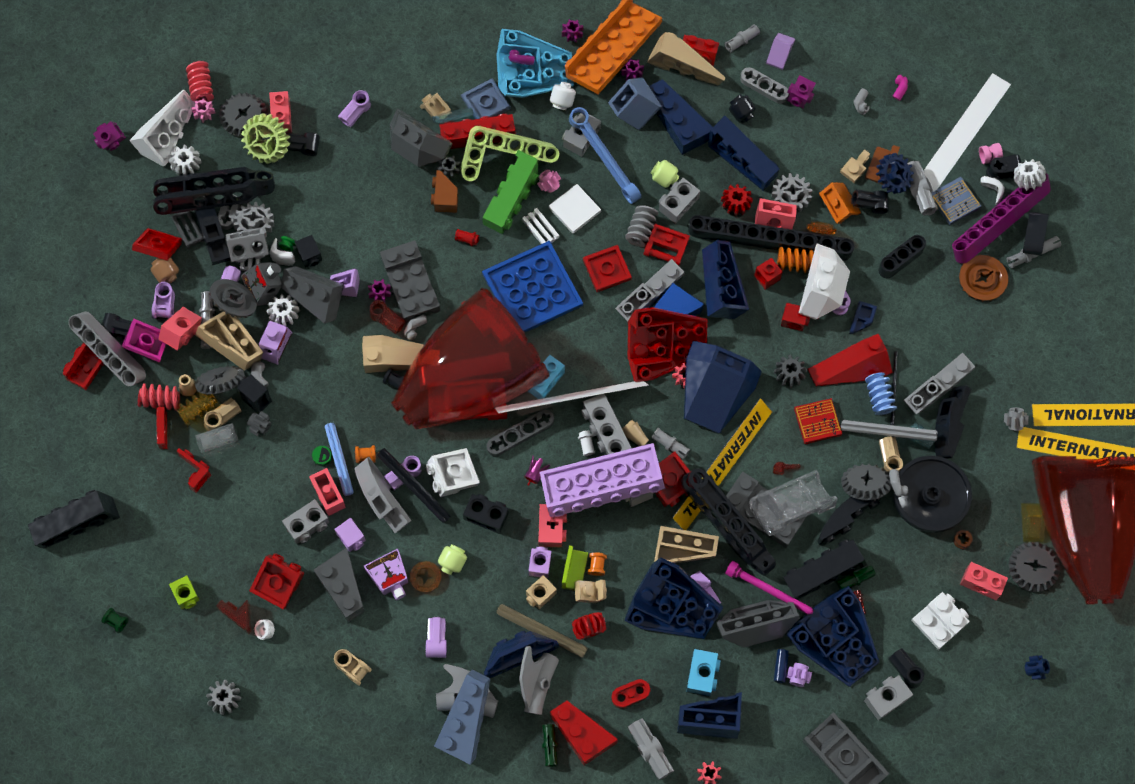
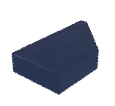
M859 301L849 334H854L871 326L877 306Z

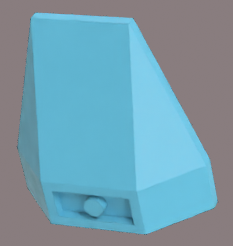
M502 29L497 50L498 88L505 96L523 98L551 92L553 86L561 84V82L572 84L571 87H573L574 81L566 78L565 64L572 58V52L522 31ZM511 50H518L519 55L534 56V65L512 63L508 58L510 56L509 52Z

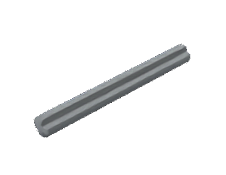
M843 420L841 423L842 431L928 441L937 440L936 430Z

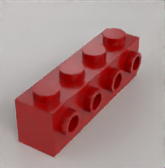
M500 114L495 117L483 116L480 119H464L460 122L447 121L439 124L440 135L452 142L450 149L466 147L470 130L475 126L515 134L513 114ZM477 132L474 135V139H481L483 132ZM495 136L492 143L500 142L501 137Z

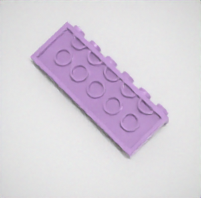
M654 443L540 472L550 517H560L567 513L580 512L583 509L599 507L606 503L619 502L622 499L635 498L642 494L655 493L665 489Z

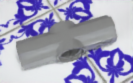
M911 161L907 163L908 165L912 164L910 171L914 172L911 175V178L914 180L910 182V191L918 203L921 214L923 216L932 215L937 210V205L932 195V186L924 174L921 163L919 161Z
M643 718L628 726V730L638 745L637 748L640 754L649 763L658 780L674 772L663 753L664 750L659 740L652 735Z

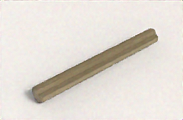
M503 604L497 609L498 615L529 631L556 640L560 647L580 657H584L587 652L586 646Z

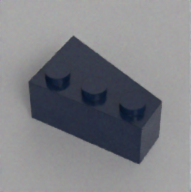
M742 692L729 697H718L715 700L706 702L704 700L681 705L678 714L677 733L738 739Z

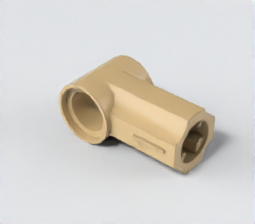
M230 398L215 410L208 412L204 417V427L209 432L218 431L222 425L241 412L239 405ZM210 418H215L218 420V423L210 425L207 421Z
M890 436L880 439L879 446L885 471L892 470L889 464H895L898 467L896 470L900 472L903 461L900 458L896 437Z

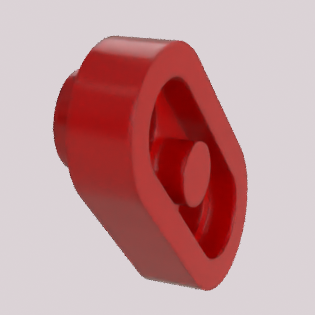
M638 679L618 687L612 693V703L617 708H626L645 700L649 696L650 686L645 680ZM638 687L643 689L644 692L642 694L636 692ZM619 695H623L625 697V700L623 702H620L618 700Z

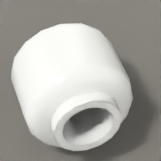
M561 82V84L553 86L550 96V102L553 104V107L561 110H567V108L572 107L576 91L571 88L572 84Z

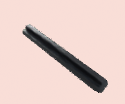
M385 448L378 452L377 456L442 523L450 519L451 515Z

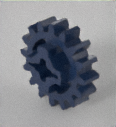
M897 153L885 155L883 159L879 160L880 165L876 166L879 172L876 175L880 176L878 183H883L882 189L887 188V193L893 192V194L905 192L907 188L911 187L910 182L914 180L911 178V175L914 172L910 171L912 164H907L908 158L903 159L902 154L897 155Z

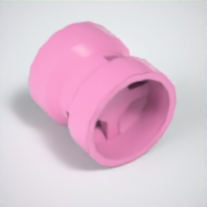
M999 143L992 144L990 147L981 146L979 148L982 164H988L994 158L1003 157L1002 148Z

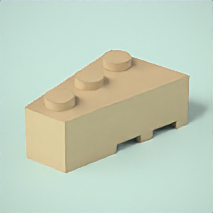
M223 311L198 326L195 336L244 371L255 362L261 360L263 351L236 316L232 318L230 314L225 315Z
M660 526L654 562L659 558L674 564L715 558L719 536Z

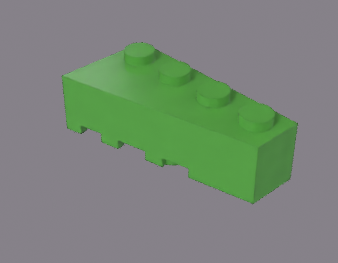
M520 150L515 155L517 157L515 165L510 164L507 170V180L501 181L499 185L498 197L494 196L483 216V225L501 234L504 233L505 229H510L513 222L511 219L514 214L518 215L522 207L520 204L523 199L527 200L531 192L529 190L532 184L535 185L539 179L538 159Z

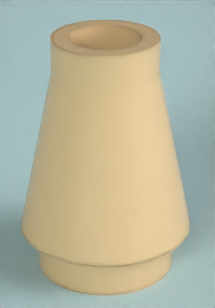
M186 374L180 376V393L184 396L194 395L197 391L195 387L196 381Z
M631 420L622 428L625 436L639 447L644 446L649 441L638 422L635 423Z

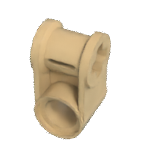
M345 649L338 650L334 655L336 667L358 686H360V681L364 676L372 671L366 663ZM340 656H347L349 658L346 664L338 663Z

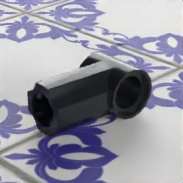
M307 132L304 135L286 133V135L290 136L287 141L291 143L287 147L288 150L299 151L307 156L317 155L320 141L318 134Z
M856 189L853 192L851 204L855 207L872 209V212L875 214H885L889 211V195L887 191L883 190L868 192Z
M105 313L102 326L113 337H116V335L126 337L132 321L122 319L116 314Z
M903 648L888 658L909 688L913 689L921 685L924 680V672L915 665ZM909 674H916L919 680H911Z

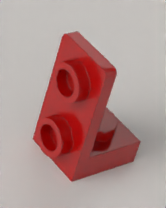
M178 448L176 451L178 455L198 470L189 477V482L187 483L190 489L197 493L211 476L208 470L209 466L201 460L199 463L194 460L195 456L188 450L182 451Z

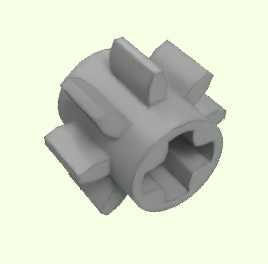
M1015 407L1010 408L1009 413H1004V422L1006 426H1009L1010 430L1019 431L1023 429L1024 425H1028L1029 416L1026 412L1024 413V409Z

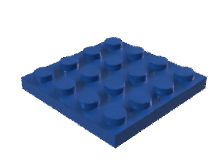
M550 240L482 271V275L515 337L583 306V302Z

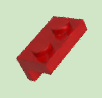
M684 35L683 41L714 67L719 42L711 39L697 38L694 35Z
M83 343L81 347L79 346L75 350L72 360L65 365L63 375L67 381L87 390L104 363Z

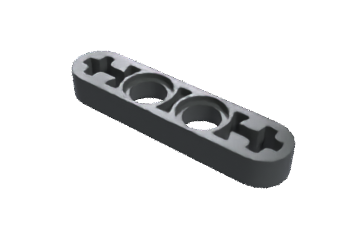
M542 410L496 435L487 442V452L494 457L500 456L545 431L554 423L553 413L549 410ZM542 416L550 417L548 423L543 421L539 423L540 428H537V424L534 421L535 419L538 423L542 420ZM531 424L534 427V431L526 433L523 427ZM514 433L518 439L515 442H509L506 439L507 435ZM501 438H503L507 446L504 447V444H501L498 451L495 449L491 450L492 444L499 445L502 443Z

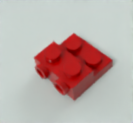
M673 452L659 463L665 489L655 492L664 507L667 505L673 507L681 501L678 497L684 493L686 496L688 495L681 486V479L690 471L676 452Z
M274 553L265 557L249 591L281 609H286L293 592L297 590L305 572L301 571L302 567L292 562L289 565L284 562L285 558Z

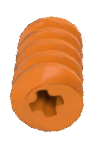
M780 247L777 265L781 266L782 271L788 266L789 272L792 271L793 267L796 268V272H799L802 267L804 273H806L811 266L814 252L810 250L807 255L806 250L803 249L799 254L798 249L795 248L792 253L791 248H787L784 253L783 247Z

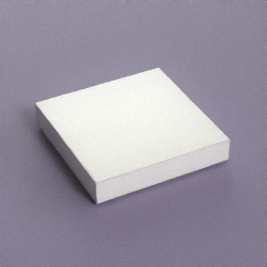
M578 184L549 205V209L572 234L601 213V209Z

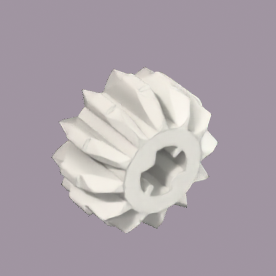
M186 145L183 146V149L176 147L177 152H171L172 157L169 158L172 171H176L178 176L182 173L187 175L189 172L194 174L193 170H199V164H201L200 155L192 146L188 149Z
M1033 159L1030 162L1025 160L1023 164L1018 163V167L1014 168V181L1020 189L1025 188L1026 191L1029 188L1035 190L1036 186L1041 187L1042 182H1045L1046 179L1044 165L1040 161L1035 162Z
M282 294L280 299L274 297V302H269L268 306L270 308L267 309L270 321H275L278 324L282 322L284 326L287 325L286 322L293 325V319H298L297 313L300 311L297 301L292 300L290 295L286 299Z

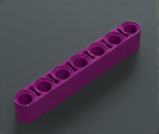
M1045 174L1046 179L1045 182H1042V186H1036L1035 190L1029 188L1026 191L1025 188L1020 189L1018 187L956 239L952 244L955 260L962 264L969 262L1047 196L1051 190L1048 174Z

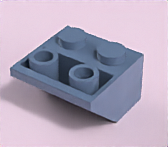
M644 78L628 79L608 102L618 118L638 130L642 129L662 107Z

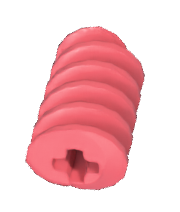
M205 61L193 62L186 68L189 91L191 93L190 97L194 102L200 101L203 98L207 102L214 99L213 89L211 88L212 82H210L211 76L208 75L210 73L208 69L209 64Z
M143 383L138 393V407H141L143 404L145 408L151 405L152 408L157 406L165 408L166 406L168 410H171L173 407L175 410H178L180 393L177 391L176 386L170 391L169 385H166L165 390H162L161 385H158L157 390H155L153 384L147 389L146 383Z

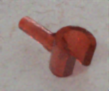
M777 462L773 466V474L783 475L784 469H800V464Z

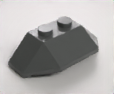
M396 110L390 123L391 150L418 167L444 160L451 148L452 142L402 110Z
M766 600L730 610L717 622V626L723 639L744 648L782 638L799 620V614L793 602L785 603L782 601Z

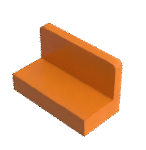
M832 182L819 192L836 224L842 223L851 215H859L861 213L858 207L851 204L852 196L844 183Z

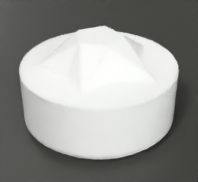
M268 619L259 620L255 625V635L261 640L270 639L274 634L273 623Z

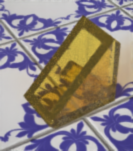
M1021 503L1023 542H1043L1046 515L1042 505L1037 503Z

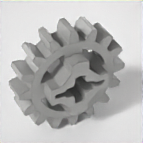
M789 173L788 178L782 175L781 180H776L772 188L774 192H772L771 197L775 198L774 201L797 205L796 209L801 212L803 206L807 208L811 201L812 189H808L810 187L809 182L804 183L805 177L799 179V174L792 177V174Z
M255 202L251 206L250 203H247V207L241 205V211H235L236 216L233 217V224L237 232L261 227L264 228L265 237H267V232H272L274 216L270 208L265 209V204L258 206L257 202Z

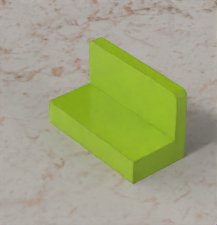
M569 545L562 579L563 589L575 591V582L578 580L583 581L588 552L573 550V546Z

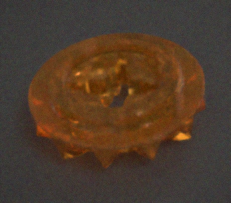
M811 221V223L807 224V229L816 233L833 235L837 228L833 227V224Z
M419 562L410 572L412 586L422 593L431 592L438 588L440 584L441 571L432 562ZM426 570H428L429 577L433 579H427L424 584L423 578H420V576H423Z

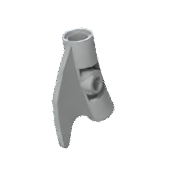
M530 646L525 647L519 678L525 703L524 712L542 715L546 694L559 660L552 654L543 653L541 658L534 662Z
M444 664V669L453 677V683L444 691L436 693L437 711L451 710L464 679L470 672L460 667ZM488 689L483 714L493 718L498 700L495 699Z

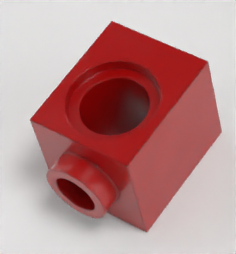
M770 258L756 267L754 276L766 290L781 280L783 272L775 261Z
M786 303L781 326L803 331L804 326H808L810 317L798 314L799 305Z

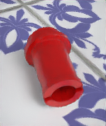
M457 229L455 241L468 243L472 247L473 245L477 246L479 235L476 232L470 233Z

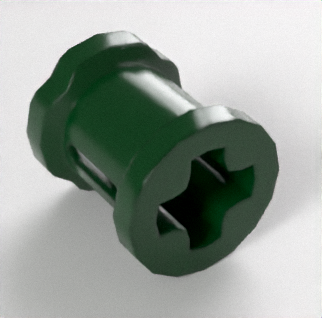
M109 608L102 617L101 622L110 625L115 629V632L120 633L127 625L129 619L117 614L113 608Z

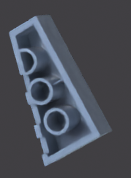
M473 669L466 675L434 747L470 765L477 755L484 707L490 684L489 677Z

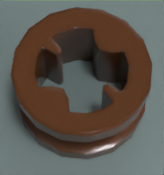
M960 530L954 536L953 542L957 548L966 549L972 543V535L966 530ZM962 535H964L965 539L968 540V542L966 541L964 544H962L961 540L958 539V537L960 538Z

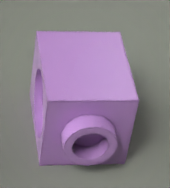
M351 518L335 528L336 535L349 552L352 550L357 551L364 545L365 537Z
M532 548L529 576L542 577L544 575L548 578L551 561V551H548V548ZM543 558L546 562L543 565H537L535 560Z

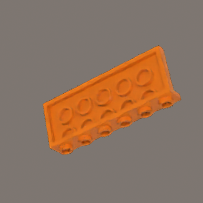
M622 0L619 6L609 14L604 23L599 25L595 33L588 37L586 43L578 48L576 54L566 62V78L599 94L662 23V17L633 3V0Z

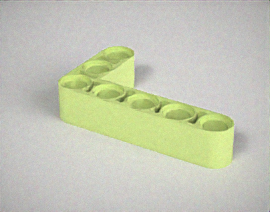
M475 126L470 130L460 171L465 180H476L479 176L486 147L511 154H516L520 150L538 160L549 163L558 160L559 150L548 142ZM477 132H483L481 139H474V135ZM495 136L501 137V141L498 144L492 143ZM512 141H519V145L516 148H510ZM530 145H536L537 147L534 152H528ZM548 149H554V154L550 157H547L546 151ZM472 150H478V156L474 158L470 157V152ZM467 168H474L472 175L465 174Z

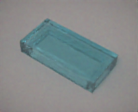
M462 108L432 116L433 122L445 123L472 116L473 109Z

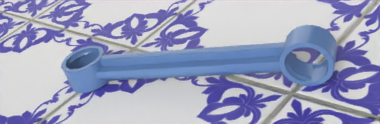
M581 107L573 109L569 116L570 124L575 128H580L621 187L626 200L633 204L641 199L638 188L628 180L589 124L588 112ZM576 112L582 113L585 116V121L583 123H576L573 120V114Z

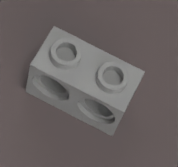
M682 178L679 182L676 181L668 195L664 194L658 202L659 211L675 224L700 196V190L685 178ZM685 191V192H687L688 194H687V195H681L680 192ZM674 204L676 208H670L668 205Z
M263 227L226 234L231 262H244L248 258L253 257L260 259L269 254ZM254 242L262 243L259 247H254L252 244ZM240 245L243 247V249L237 251L234 249V247Z
M315 499L282 520L283 525L296 544L300 542L305 543L311 538L310 535L316 531L321 532L325 530L328 526L327 524L330 523ZM313 515H320L318 521L313 522L310 520ZM302 525L304 527L301 532H294L296 526Z

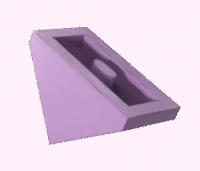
M778 33L773 41L766 64L783 70L795 39Z
M357 269L331 275V280L344 284L342 295L357 297L360 281Z

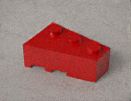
M565 701L550 711L551 718L584 766L618 742L616 737L569 701Z

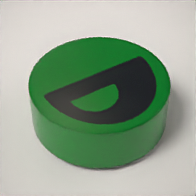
M318 446L313 450L312 458L315 464L325 466L331 462L332 453L328 447Z

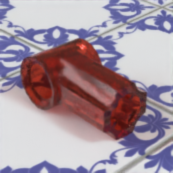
M376 300L371 303V319L379 322L395 335L399 333L406 321L386 307L383 301ZM377 308L383 310L381 314H376L373 311Z

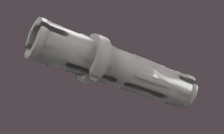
M1054 236L1044 241L1042 254L1061 247V241L1053 244V242L1060 239ZM1022 249L1020 253L1007 257V263L1015 260V262L1009 264L1010 268H1014L1024 262H1031L1038 255L1024 254Z
M209 291L201 292V308L199 309L202 317L201 324L213 318L215 313ZM201 340L200 347L202 349L212 348L207 343Z

